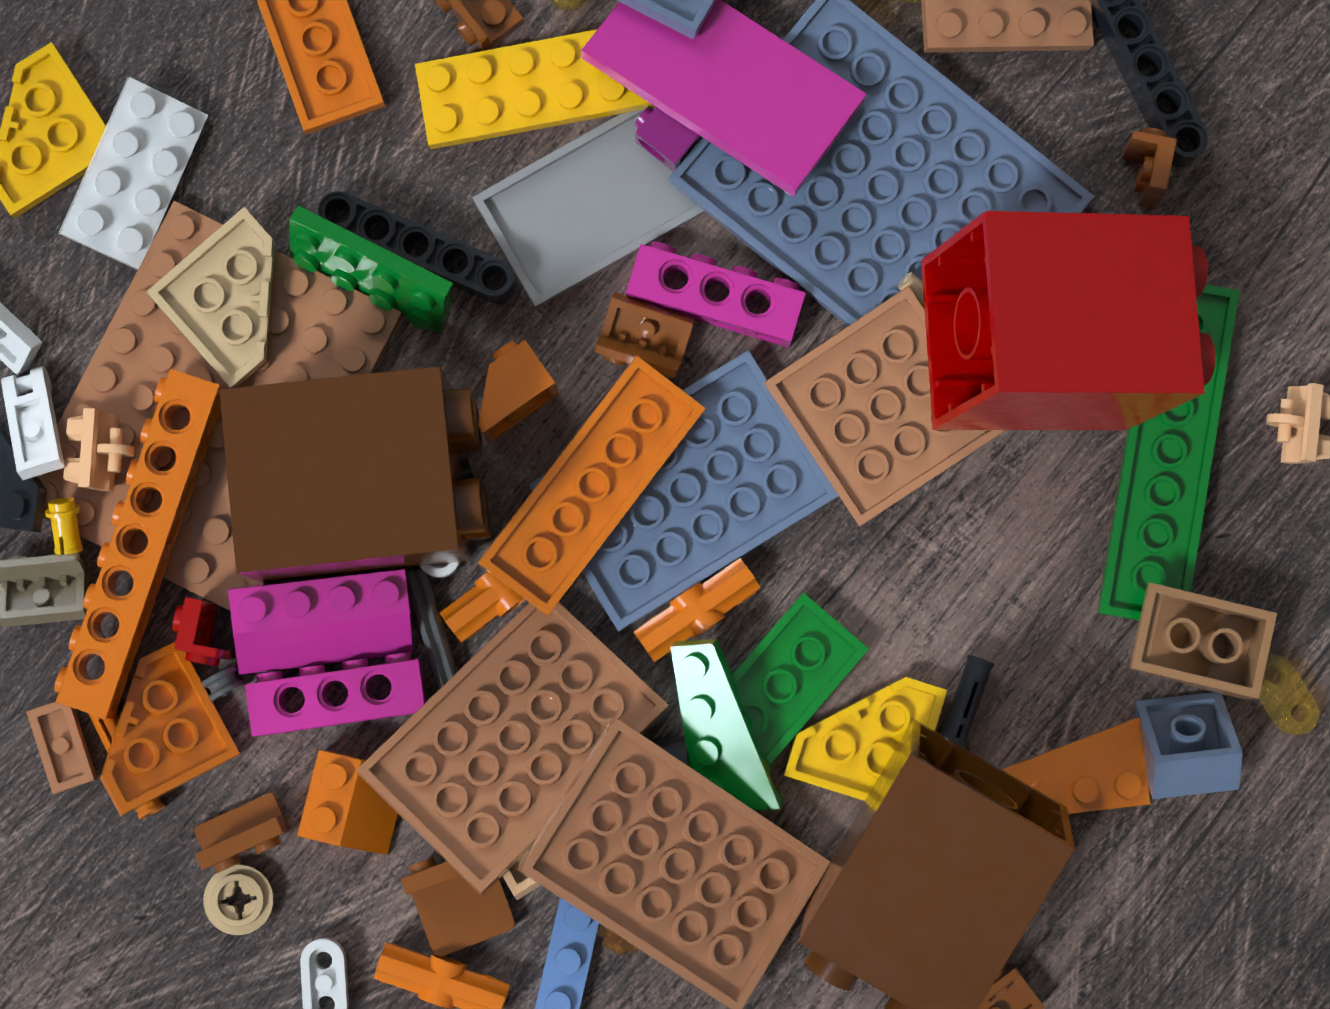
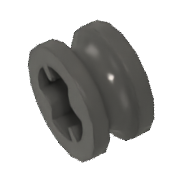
M236 665L228 667L201 682L203 688L210 689L211 695L209 699L211 702L218 701L245 686L244 680H239L236 677L238 671Z

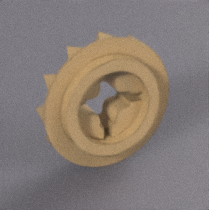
M235 865L216 873L210 879L204 892V909L210 922L220 931L231 935H245L259 929L272 914L275 895L268 878L256 870L255 867ZM237 881L243 894L257 897V899L251 900V902L244 905L243 919H241L236 905L222 904L221 901L235 894Z

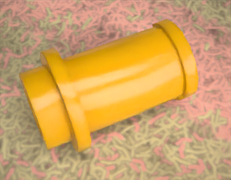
M69 497L49 501V509L45 511V516L51 519L55 554L61 555L63 550L65 555L82 551L83 545L81 544L77 514L81 511L80 506L75 505L74 498Z

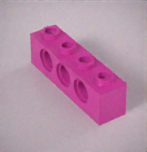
M653 241L650 246L640 244L626 290V296L696 318L695 321L783 347H790L806 292L798 290V284L782 278H774L773 283L758 279L756 271L741 266H733L732 271L716 266L717 261L701 254H692L691 259L675 254L676 249L664 243ZM671 271H680L686 275L688 282L679 290L670 289L663 281L666 274ZM712 283H721L728 289L729 295L721 302H713L704 293L706 287ZM753 295H761L768 300L770 308L763 314H754L747 309L746 300Z
M411 652L387 655L385 656L386 664L369 666L368 659L342 662L343 670L326 673L325 665L299 668V677L283 679L282 671L257 674V683L245 684L252 737L415 714L428 701L423 660H412ZM379 675L386 676L391 682V692L383 700L375 699L369 690L371 681ZM340 681L347 687L348 697L345 703L336 707L328 701L327 690L332 683ZM296 687L303 692L305 703L298 712L292 713L286 708L284 697L290 689Z

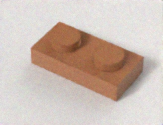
M53 702L26 712L52 794H58L98 780L74 708Z

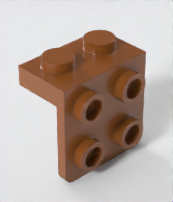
M433 857L408 866L411 874L401 878L406 896L412 894L431 950L436 956H445L512 930L515 925V919L500 879L481 896L447 861L435 864Z

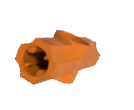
M739 558L703 584L699 582L669 603L670 607L639 626L633 633L655 663L671 651V646L674 642L686 641L691 637L695 639L724 619L726 612L753 596L761 587L748 567Z
M487 571L474 583L475 587L439 614L460 642L463 643L481 631L496 617L502 618L522 604L525 599Z
M390 942L385 943L374 975V979L382 983L417 993V997L421 1000L449 1009H454V1007L461 1009H503L511 986L510 983L504 982V980L501 981L492 976L469 970L468 965L445 956L439 957L434 954L428 956Z

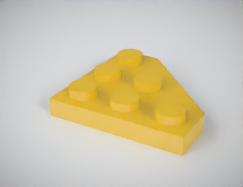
M52 42L15 65L12 77L14 85L9 106L5 107L0 128V200L14 219L85 175L106 127L102 117Z
M904 677L806 728L795 736L784 776L865 801L912 720L915 719L935 731L947 690Z

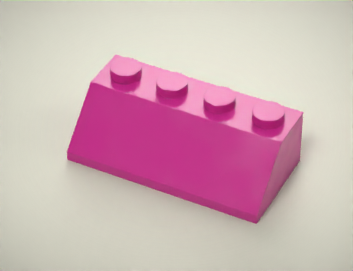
M404 568L240 586L228 589L239 675L358 659L379 658L400 653H413L410 610Z

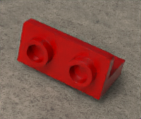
M185 597L184 605L177 606L172 625L173 631L178 632L174 649L186 651V661L219 667L220 659H233L234 652L210 647L218 610L217 604Z

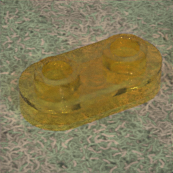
M1276 654L1268 655L1259 700L1277 728L1282 732L1290 735H1302L1310 732L1316 726L1319 719V708L1316 701L1287 658ZM1271 668H1276L1280 672L1281 678L1277 684H1272L1268 680V672ZM1295 705L1301 706L1304 710V716L1300 721H1295L1291 716V710Z

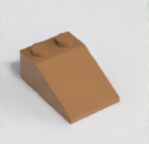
M1149 582L1146 588L1129 668L1241 699H1259L1277 613Z

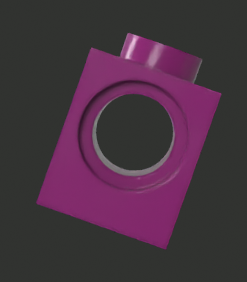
M648 106L634 124L637 128L635 132L636 143L673 172L702 138L657 107L652 108Z

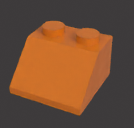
M526 340L518 345L514 341L507 343L493 354L495 361L489 364L478 427L489 443L559 395L555 381Z
M326 749L318 751L297 836L345 848L385 855L389 854L398 813L358 775L356 770L367 759Z

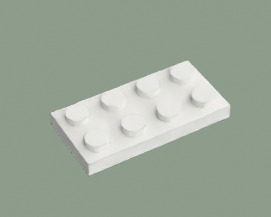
M131 77L127 78L58 234L138 270L153 242L208 115Z

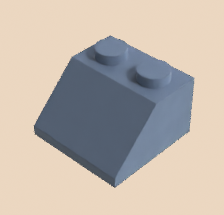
M1211 692L1135 701L1136 718H1140L1148 787L1152 799L1239 790L1243 752L1222 694Z

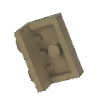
M63 552L61 555L53 553L49 556L29 558L26 556H13L7 560H0V626L10 627L84 619L87 609L83 608V601L89 587V573L80 554L65 555Z

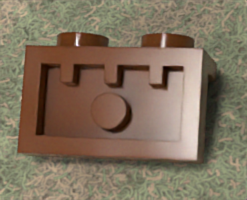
M434 0L443 13L451 10L460 21L455 27L469 46L477 43L482 51L489 50L524 24L523 17L509 0Z
M1142 128L1141 132L1133 131L1121 158L1122 160L1142 164V166L1138 167L1133 191L1140 192L1138 205L1155 208L1167 190L1177 141L1175 138L1166 137L1167 133L1156 128Z

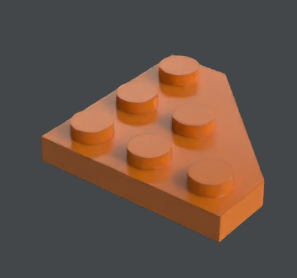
M175 642L140 658L137 662L100 776L120 817L232 760L240 754L213 702L210 701L206 689L203 688L192 663L185 660L186 652L174 649Z

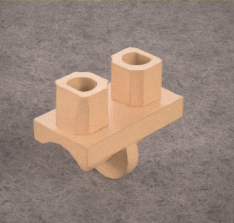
M1309 383L1306 386L1288 387L1287 399H1281L1280 414H1267L1266 424L1278 427L1277 442L1282 443L1280 463L1300 464L1330 459V436L1319 434L1320 420H1330V395L1323 392L1324 385Z
M84 408L83 415L67 419L66 435L69 441L81 442L80 458H67L66 462H64L63 478L66 481L78 483V487L98 491H114L115 472H121L122 457H133L135 453L134 446L122 445L123 429L118 428L119 414L102 412L95 408Z

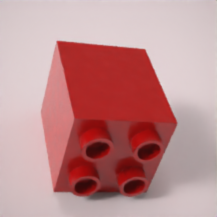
M985 211L921 260L933 430H1128L1204 394V386L1210 382L1213 376L1215 348L1211 337L1205 332H1199L1196 300L1205 289L1208 265L1203 249L1191 243L1189 216Z

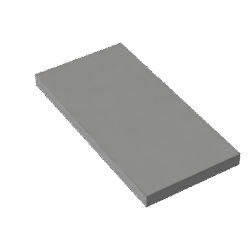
M644 110L622 113L472 197L535 309L639 251L640 244L648 246L651 242L657 241L706 213L668 182V178L673 171L636 143L635 132L637 128L634 124Z

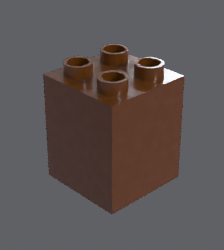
M440 366L219 389L236 573L268 583L471 561L469 540L491 538L486 488L481 486L479 477L462 478L460 453L482 451L481 430L478 427L479 412L477 401L472 399L470 387L453 389Z
M913 719L831 857L829 866L808 899L799 944L811 950L805 959V964L818 977L843 990H852L860 978L890 996L884 1009H978L1075 850L1067 807Z

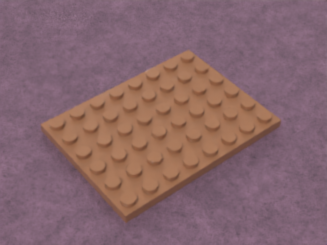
M173 201L57 424L63 460L66 462L67 458H80L81 442L69 441L66 435L68 418L83 415L84 408H95L102 412L119 414L118 428L123 429L122 445L134 446V456L122 457L121 472H115L114 491H98L78 487V483L66 481L63 478L64 468L37 476L47 489L43 518L51 521L50 518L45 516V511L49 509V501L58 498H74L75 505L80 506L81 510L77 514L80 536L101 547L105 542H111L116 527L112 525L113 512L120 500L125 501L130 486L126 484V475L131 462L134 459L139 460L144 445L140 443L141 431L145 421L148 418L153 419L158 405L154 401V395L162 377L167 378L169 370L173 369L220 384L225 389L230 388L146 292L223 225L176 201ZM274 250L266 362L238 387L374 373L403 317L402 312L394 308L390 311H385L375 306L369 300V296L355 289L352 292H347L337 287L332 282L331 277L318 271L314 273L307 272L299 268L292 258ZM179 409L173 414L171 425L174 430H181L188 425L190 421L189 410ZM220 410L163 578L230 611L229 588L266 583L236 573L222 415ZM168 449L159 455L157 465L160 471H168L175 465L176 454L174 450ZM158 490L149 492L143 500L145 511L152 513L158 510L162 503V496ZM139 531L130 538L129 548L134 555L140 554L146 549L148 544L147 535L143 531Z

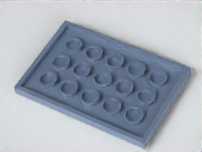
M749 350L683 390L706 409L582 570L583 575L618 632L839 497L764 384L767 379ZM545 474L528 484L532 491Z

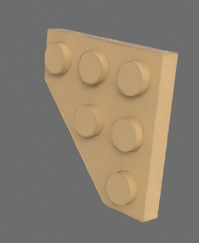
M245 207L146 291L230 388H237L266 362L275 241Z

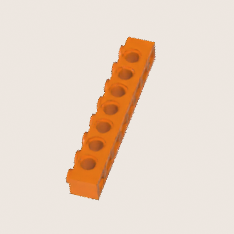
M173 369L169 370L167 378L162 377L158 382L154 395V401L158 405L153 419L148 418L143 425L140 443L144 445L139 460L134 459L129 466L126 484L130 486L125 501L120 500L113 512L112 525L116 527L111 542H105L100 550L97 566L101 567V571L96 584L91 583L86 591L83 608L87 609L82 626L77 625L72 632L69 650L73 652L68 667L63 666L55 681L54 691L58 692L56 703L105 719L116 718L221 410L219 389L225 388L220 384ZM179 409H188L190 412L188 425L181 430H174L171 425L173 414ZM173 449L176 454L175 465L168 471H160L157 465L159 455L165 450ZM158 490L162 496L161 506L155 512L147 513L143 506V500L149 492ZM143 531L148 538L147 547L142 553L134 555L129 548L130 538L135 533ZM128 572L133 578V588L127 595L120 596L116 592L115 582L121 574ZM114 614L119 620V629L114 636L107 638L101 631V623L107 615ZM98 655L104 661L105 670L101 677L93 680L87 673V664L92 657Z

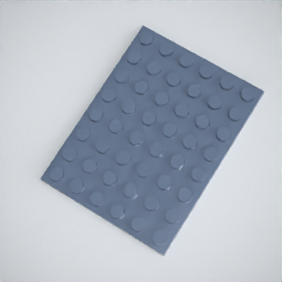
M815 0L783 39L867 94L862 106L794 197L703 137L668 178V182L703 209L790 281L798 284L801 290L806 292V294L847 327L899 293L898 285L908 273L912 272L922 280L921 260L983 212L1081 213L1094 198L1093 194L850 0Z

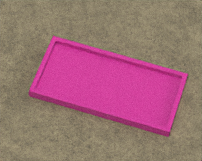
M722 0L716 1L694 40L619 2L581 50V58L793 197L862 106L867 95Z

